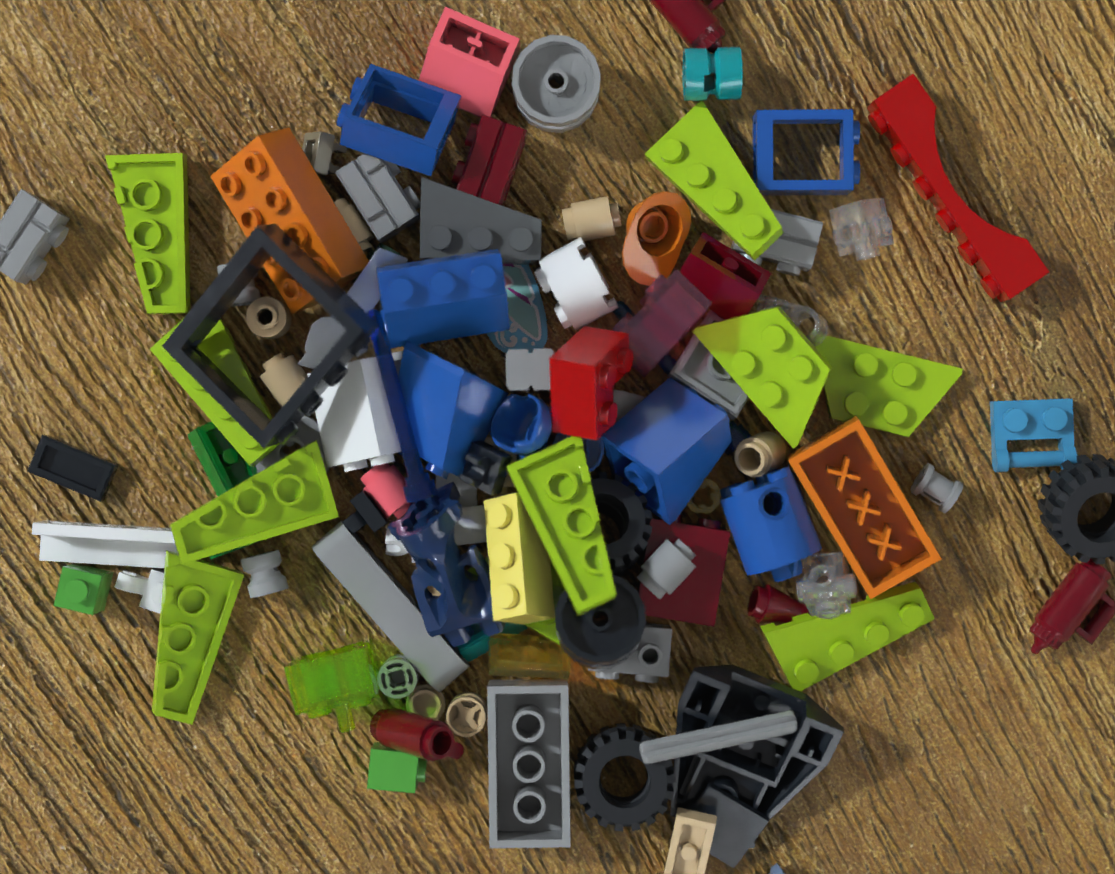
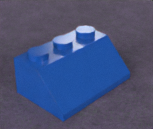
M498 249L377 267V277L390 348L403 347L407 341L416 345L510 330L506 284L501 252Z

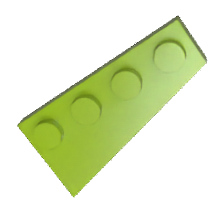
M576 436L568 437L506 466L507 472L578 616L616 598L582 438Z

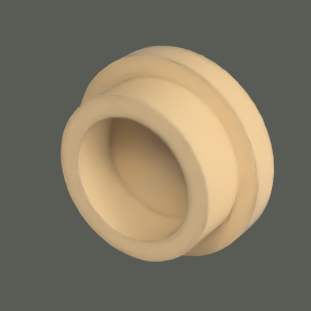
M430 684L416 686L406 699V710L408 712L435 720L442 716L446 706L442 691H436Z

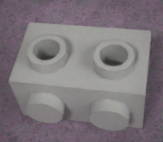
M592 619L593 623L599 627L605 626L607 622L604 619ZM646 623L638 649L627 661L611 669L588 668V671H596L595 677L601 679H619V673L635 674L636 681L659 682V676L668 677L672 639L671 626Z

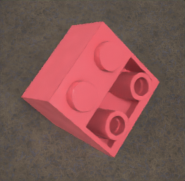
M445 7L429 43L419 81L461 95L459 109L480 118L482 115L492 117L520 52V38Z

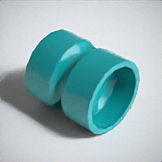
M718 47L713 54H710L707 48H684L682 60L684 101L707 100L710 94H714L718 100H740L743 85L741 48Z

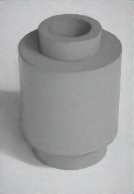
M679 538L674 544L666 539L641 566L643 571L637 578L659 599L666 593L671 595L696 568L691 562L696 554Z

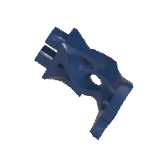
M451 482L434 491L426 492L425 489L418 491L405 516L390 523L388 528L391 534L402 542L407 552L415 561L417 569L413 571L411 578L427 633L431 637L444 634L450 644L456 647L466 644L471 640L474 633L471 627L472 624L479 623L484 634L492 636L501 633L506 622L493 621L488 563L476 545L470 546L468 552L462 555L456 545L454 527L456 522L461 519L463 510L459 502V491L455 483ZM471 565L475 568L478 576L465 570L464 567ZM427 587H434L441 595H433Z

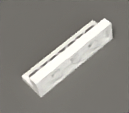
M50 520L33 522L32 535H41L39 561L164 568L166 550L178 553L171 528Z

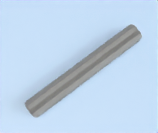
M785 711L643 741L640 744V754L644 764H651L791 734L797 731L798 726L794 712Z

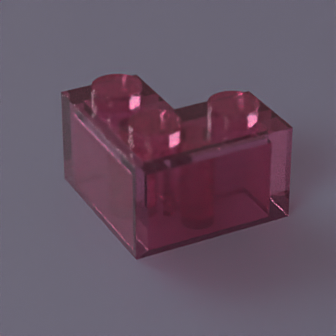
M677 269L668 279L661 274L645 291L646 295L640 300L639 303L643 308L634 317L628 312L612 329L613 331L629 333V349L633 351L632 367L644 378L694 328L712 304Z

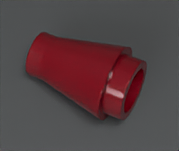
M769 584L764 587L758 585L754 587L747 607L748 616L754 617L757 623L784 624L793 621L792 617L810 612L808 604L792 598Z

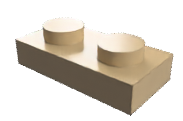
M678 807L664 874H705L717 816Z

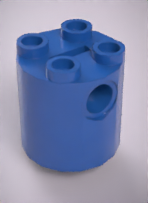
M789 466L779 470L775 469L760 477H755L756 484L751 480L745 483L738 482L720 489L721 498L719 501L747 575L771 571L774 582H779L805 572L801 559L820 551L822 546L794 472H791Z

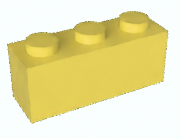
M512 493L484 500L493 621L523 625L555 618L550 557L519 494Z

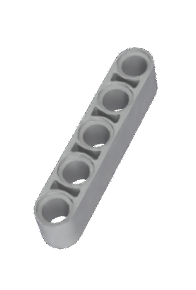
M341 520L312 546L313 551L436 691H443L468 669L470 664L460 654L459 650L450 644L444 634L431 637L427 633L418 603L356 533L352 535L342 523L343 520Z

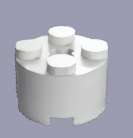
M582 237L541 258L539 261L541 267L534 272L544 292L553 291L558 301L555 304L554 310L564 329L573 326L575 330H578L619 308L615 298L607 301L605 297L609 293L608 288L610 287L593 255L589 253L583 256L581 249L586 247V244Z

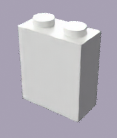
M390 355L349 362L345 366L348 369L346 376L334 387L328 386L321 395L324 399L323 403L315 411L326 466L332 467L343 464L344 472L367 468V459H370L371 466L395 462L394 453L410 450Z

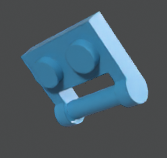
M1073 398L990 401L992 467L995 473L1008 472L1009 468L1060 466L1063 470L1061 463L1069 460L1072 464L1077 463V452L1074 447ZM1058 439L1057 451L1008 452L1007 440Z

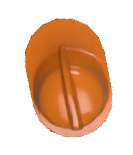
M669 191L654 193L634 206L628 214L626 221L627 235L624 240L622 259L623 266L629 277L638 284L651 286L661 283L671 274L676 265L691 226L690 208L687 202L677 193Z

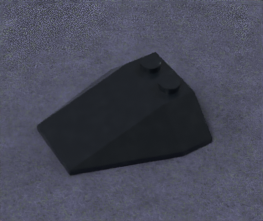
M733 664L694 667L678 701L676 734L785 711L794 712L798 729L796 732L674 758L675 783H673L674 795L671 800L670 816L676 818L678 807L688 809L689 804L697 801L710 782L765 814L770 820L828 765L844 734V727L807 694Z

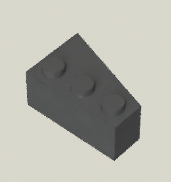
M421 177V261L498 249L501 252L502 264L540 265L542 245L541 219Z

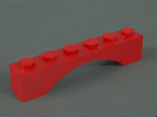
M914 73L873 100L867 107L870 112L868 115L870 124L879 135L884 133L893 145L890 148L892 156L902 168L908 167L915 178L913 180L914 188L925 201L930 199L938 211L935 217L939 225L945 232H952L960 243L957 248L961 257L969 266L975 265L983 277L980 279V283L992 299L997 297L999 302L1010 300L1049 273V270L1027 239L1006 233L987 223L972 211L955 192L944 172L937 150L935 135L936 106Z

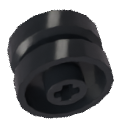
M613 574L616 598L578 616L566 590H564L555 610L556 637L564 653L576 664L590 669H611L627 661L638 649L646 625L645 606L638 591L624 578ZM600 614L606 616V625L602 627L596 626L592 621L593 616L597 619Z

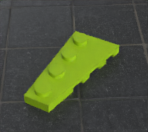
M699 101L645 153L647 160L754 261L784 234L782 226L703 101Z
M184 153L105 155L108 169L111 170L115 184L116 200L121 206L124 217L127 241L131 244L135 258L134 267L147 314H188L191 309L187 155Z
M220 319L198 348L272 420L273 418L262 396L259 395L251 379L252 376L246 364L242 361L234 345L235 342L228 328L225 327L222 319ZM180 321L155 343L150 350L249 466L255 467L280 443L263 448L162 347L181 323Z
M313 440L171 523L170 528L181 564L338 518L339 514L317 440Z
M166 550L152 712L155 716L193 725L244 578V574L241 571L200 559L181 564L178 553Z
M911 582L888 589L872 599L867 595L864 601L850 605L847 602L832 605L831 610L812 616L809 613H804L792 617L793 621L777 626L774 623L760 626L789 685L791 688L801 692L935 618L921 588L916 582Z

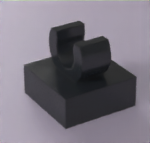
M482 440L472 441L469 453L465 457L466 463L463 473L460 474L459 479L490 495L501 494L507 475L506 466L510 465L512 456Z
M362 491L350 500L357 511L342 523L353 535L366 524L376 532L391 520L389 518L386 519L367 493Z

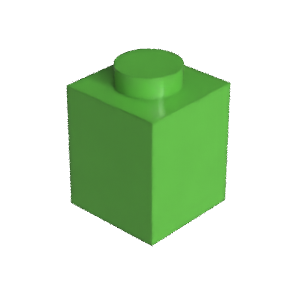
M77 563L63 566L53 606L90 615L105 611L114 572Z
M374 742L370 751L367 789L415 793L418 782L425 783L428 760L385 747L379 742Z

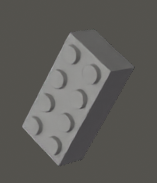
M568 679L489 680L487 685L489 849L571 847Z

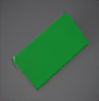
M212 421L195 428L188 434L194 451L217 496L257 474L256 466H249Z

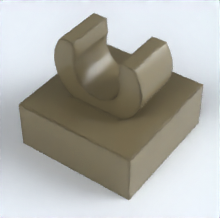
M321 131L305 133L302 150L317 175L335 174L341 167L334 166L331 163L332 152L346 153L347 148L340 145V143H334L335 135Z

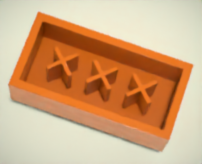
M289 127L258 135L210 176L247 238L259 225L277 224L341 288L358 277L368 264L369 260ZM272 256L269 257L263 266L292 315L319 304Z
M857 416L850 418L787 455L790 465L870 599L941 560L939 553Z

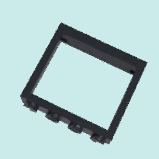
M277 224L259 225L253 230L162 347L263 448H267L278 443L284 445L291 436L298 433L299 427L297 423L304 415L307 417L320 407L324 401L321 395L328 386L334 387L346 376L348 369L345 366L354 356H361L369 348L368 344L372 340L370 336L379 325ZM270 256L346 329L345 333L272 420L198 348Z

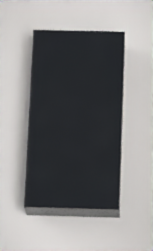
M42 435L27 472L102 502L105 500L119 465L48 435Z

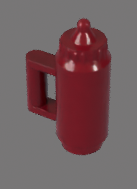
M649 0L689 47L707 48L711 53H715L718 47H722V39L725 37L726 32L720 26V20L713 11L726 0H711L712 2L708 6L703 0Z
M1092 559L1088 563L1076 562L1036 614L1034 623L1029 629V632L1034 635V644L1031 647V652L1038 654L1047 647L1057 650L1062 643L1067 642L1074 632L1092 645L1115 615V601L1105 594L1109 588L1107 582L1112 577V574L1101 565L1095 564ZM1101 600L1103 604L1084 629L1079 627L1097 602Z
M398 708L379 710L371 719V735L385 747L428 761H437L446 757L460 759L464 753L463 745L454 741L453 732L442 721Z

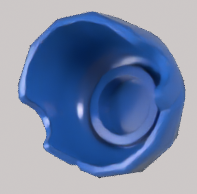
M517 394L509 395L498 406L491 421L490 435L495 445L517 455L534 453L547 442L552 431L551 409L543 399L532 394H528L527 397Z

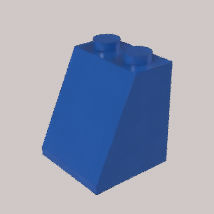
M407 341L403 349L396 387L410 450L399 452L398 454L418 464L421 458L428 461L425 469L444 479H447L450 473L460 477V474L463 473L466 463L465 457L469 453L472 441H485L491 429L492 418L498 406L507 398L509 393Z
M670 377L602 435L612 478H614L615 474L624 477L621 483L627 487L632 482L638 487L635 492L636 496L639 497L644 494L648 503L645 508L651 510L653 514L671 525L732 442L728 414L721 406L710 404L701 398L694 389L683 386Z

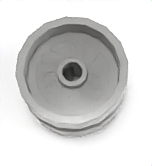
M549 35L534 40L521 51L513 67V96L520 114L530 125L544 132L563 133L578 128L591 117L598 103L601 73L596 58L583 43L569 36ZM555 79L558 84L563 82L564 84L561 88L554 89L550 86L549 81Z

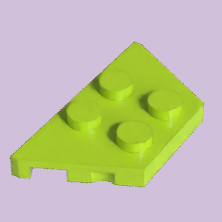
M780 306L711 324L699 325L692 332L790 446L793 449L798 446L832 366Z
M813 333L811 338L812 344L832 366L827 381L823 386L829 419L845 422L857 416L863 427L903 437H909L963 372V368L819 333Z

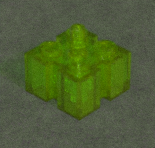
M372 639L344 645L340 648L299 656L284 667L295 715L307 713L308 719L318 718L332 713V708H334L341 733L349 732L356 728L351 709L371 704V699L376 697L379 692L378 689H380L377 683V675L380 669Z

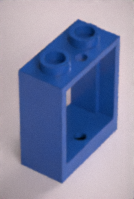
M370 64L364 77H357L354 81L350 94L351 103H343L336 124L342 128L340 145L432 176L455 125L461 95ZM374 102L431 122L424 139L364 119L371 103Z
M853 109L756 110L752 117L753 182L761 195H848L854 190V184H859L860 162L859 160H854V145L859 144L860 123L858 120L853 121ZM773 124H839L840 180H773Z

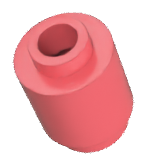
M388 463L376 465L360 478L365 485L363 490L386 519L392 514L397 520L404 516L413 501L412 498L417 495V492L395 465L390 466Z

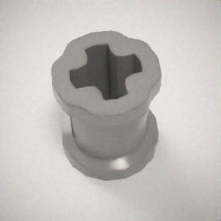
M927 463L915 478L910 491L915 496L921 494L937 504L939 511L947 513L957 501L964 485L958 480L952 482L936 472L932 464Z

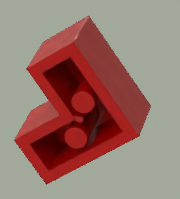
M584 326L549 357L552 432L598 440L614 425L618 408L617 404L613 402V386L630 371L633 364V351L629 349V333Z

